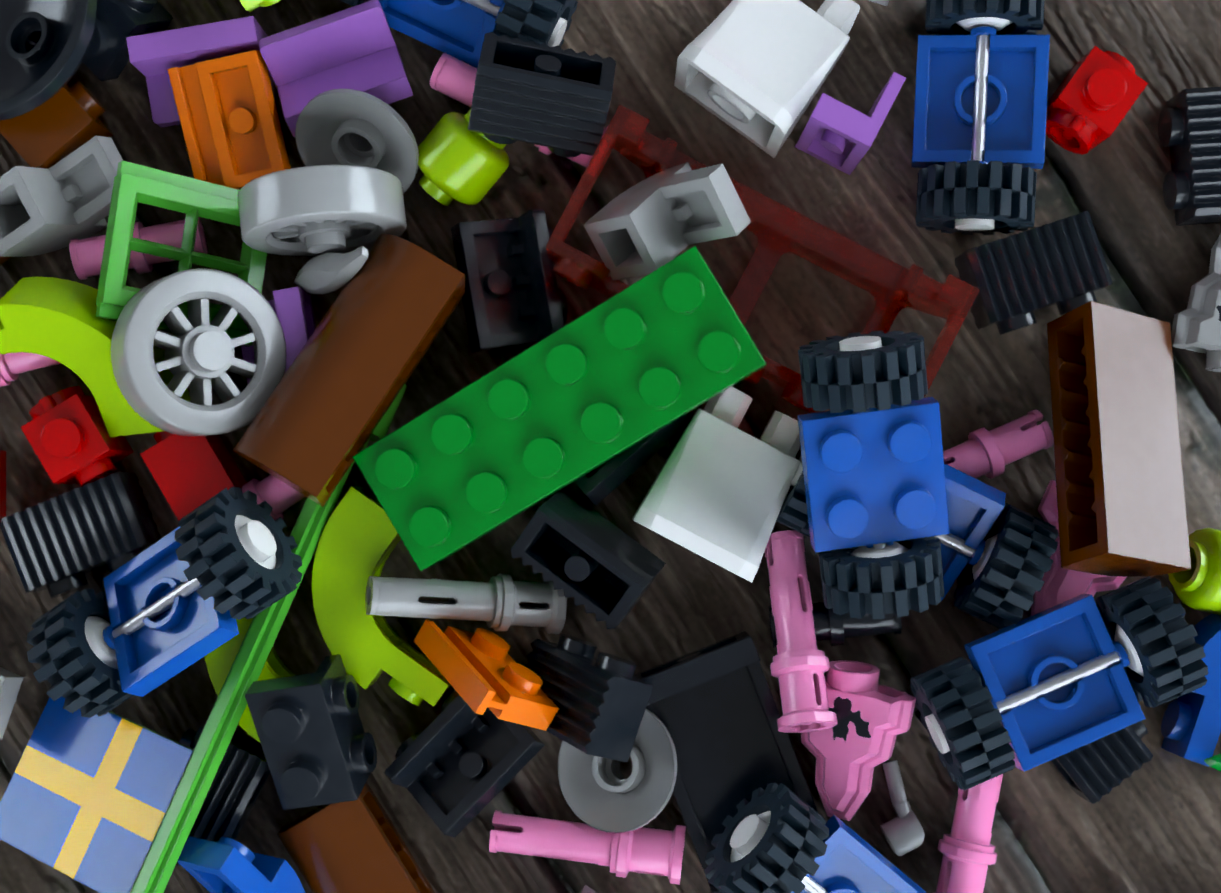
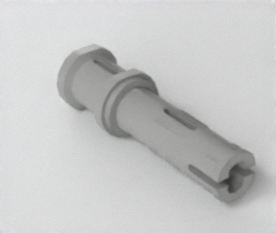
M501 573L491 577L489 582L369 576L366 586L365 610L368 615L486 621L487 626L497 632L508 631L510 626L544 627L547 634H560L566 620L567 597L565 598L563 589L554 590L553 581H547V583L513 581L510 574ZM419 597H442L449 598V600L427 601L419 600ZM521 602L538 603L536 606L519 605Z

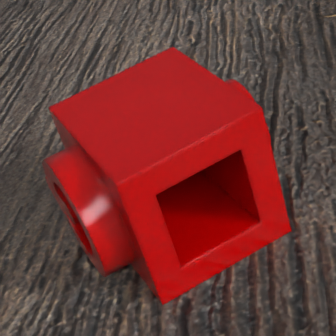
M1094 46L1071 68L1048 100L1046 135L1057 145L1070 152L1080 155L1087 154L1112 135L1148 83L1135 74L1134 66L1125 57L1116 52L1102 51L1097 46Z
M80 386L69 387L40 399L39 403L29 411L33 420L20 427L52 483L79 484L82 487L97 479L107 477L116 471L115 463L133 453L125 436L109 437L95 398L86 396Z

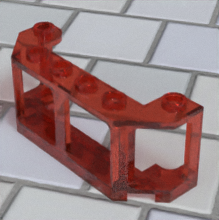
M619 105L545 246L548 258L556 263L552 269L554 273L582 288L587 289L590 285L609 298L629 286L620 282V280L613 281L611 271L604 263H600L564 242L612 149L614 148L640 168L644 173L645 179L687 162L692 170L708 167L677 151L678 143L667 137L663 141L646 132L645 130L650 120L622 105ZM731 179L751 221L745 229L751 231L758 240L757 248L729 300L743 325L745 326L779 258L786 253L795 254L874 296V310L861 334H869L871 331L888 333L898 313L903 309H915L947 319L926 360L929 390L980 289L951 274L946 277L942 284L922 274L924 269L915 264L906 269ZM764 355L762 356L767 366L743 379L758 385L761 377H764L784 388L780 396L783 400L806 412H816L813 410V407L807 408L804 406L801 375Z

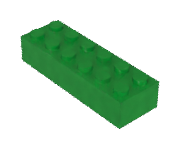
M694 246L353 456L417 567L422 571L441 562L767 366V363L701 253Z

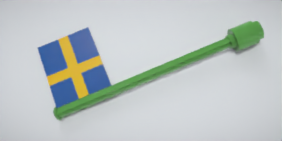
M404 384L362 449H366L369 440L377 442L386 436L406 391V384ZM355 460L323 507L309 498L306 499L290 535L294 537L297 547L291 551L301 556L302 566L297 569L302 573L301 581ZM301 582L296 584L297 588L293 592L253 617L195 749L111 711L99 717L97 714L91 718L82 717L81 709L74 713L63 709L65 702L63 696L55 701L49 697L0 801V840L98 893H164L246 708L245 693L252 683L258 680Z

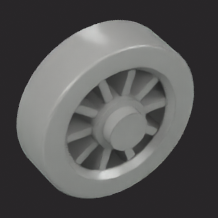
M314 165L280 170L251 180L240 189L237 195L242 241L252 249L270 254L318 256L324 253H347L361 246L370 249L379 235L390 234L399 237L407 227L402 182L387 171L367 166Z
M207 268L188 269L151 282L127 302L113 330L111 363L122 395L134 411L144 420L172 434L191 437L219 435L238 430L250 424L285 374L286 342L281 323L275 311L265 297L248 282L220 270ZM209 299L224 303L211 323L209 320ZM184 302L188 303V319L178 307V305ZM239 314L246 324L249 333L230 338L225 331L236 315ZM162 320L173 336L157 331ZM253 342L254 364L235 358L234 347ZM154 346L165 350V360L155 363ZM169 369L174 376L169 384L166 385L158 372ZM226 371L250 378L251 380L246 388L240 392ZM189 384L191 402L180 398ZM212 388L223 403L212 405Z

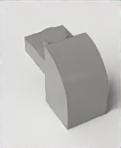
M94 136L49 169L15 166L0 176V257H26L50 253L68 247L71 239H85L107 227L105 217L109 215L114 177L117 175L118 163L123 160L111 137Z
M687 162L661 171L630 187L598 211L584 224V227L614 281L648 275L673 260L688 245L737 236L751 221L723 163L692 170Z

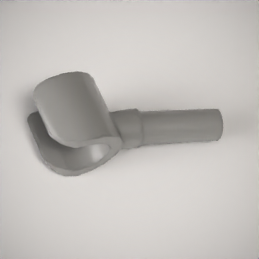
M898 760L882 763L892 806L898 817L880 825L892 851L898 856H903L920 847L924 841L925 834L919 820L911 810L910 802L907 801Z

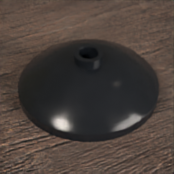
M0 0V120L11 119L39 107L56 95L72 78L82 63L93 37L97 0Z

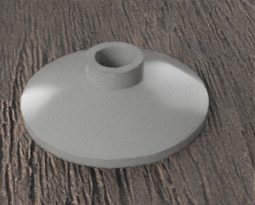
M332 89L312 98L298 117L295 138L298 152L305 166L358 165L381 169L393 174L402 182L403 193L406 192L415 179L419 167V150L415 137L405 120L381 99L358 90Z
M648 709L645 710L630 754L633 766L632 773L627 779L620 772L621 761L588 755L562 741L558 756L560 788L574 814L589 826L605 832L633 831L650 823L667 805L676 783L677 755L669 731L654 713Z

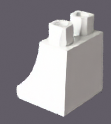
M732 0L718 17L689 43L678 56L674 86L771 157L775 158L843 54L850 40L848 34L858 15L860 6L853 0H825L818 11L815 12L800 0Z
M730 387L710 399L703 410L698 409L694 413L690 423L679 438L632 520L752 583L791 486V481L801 462L795 458L800 448L799 427L797 420L781 412L774 411L760 439L738 429L753 398L734 387Z

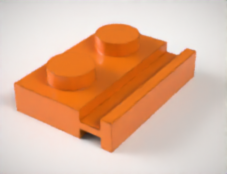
M260 50L167 69L194 179L238 189L260 176L291 168L267 65Z
M427 619L416 635L414 643L474 713L483 715L488 707L497 719L547 730L559 708L541 690L542 679L529 668L514 661L508 654L510 645L499 635L484 628H477L474 633L451 626H447L443 633L434 621Z

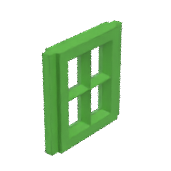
M123 160L118 163L117 175L114 177L96 298V317L117 321L127 302L141 290L140 288L126 286L131 250L178 260V272L191 269L192 264L237 273L239 278L248 282L262 294L267 253L252 249L244 242L242 243L240 261L194 251L198 217L240 226L237 196L240 190ZM138 202L186 214L181 248L133 238ZM184 302L178 305V307L188 319V303ZM209 303L210 323L222 305ZM237 314L225 332L230 338H235L249 333V330L242 318ZM162 320L158 330L171 332ZM249 342L240 346L250 347L253 345V342Z

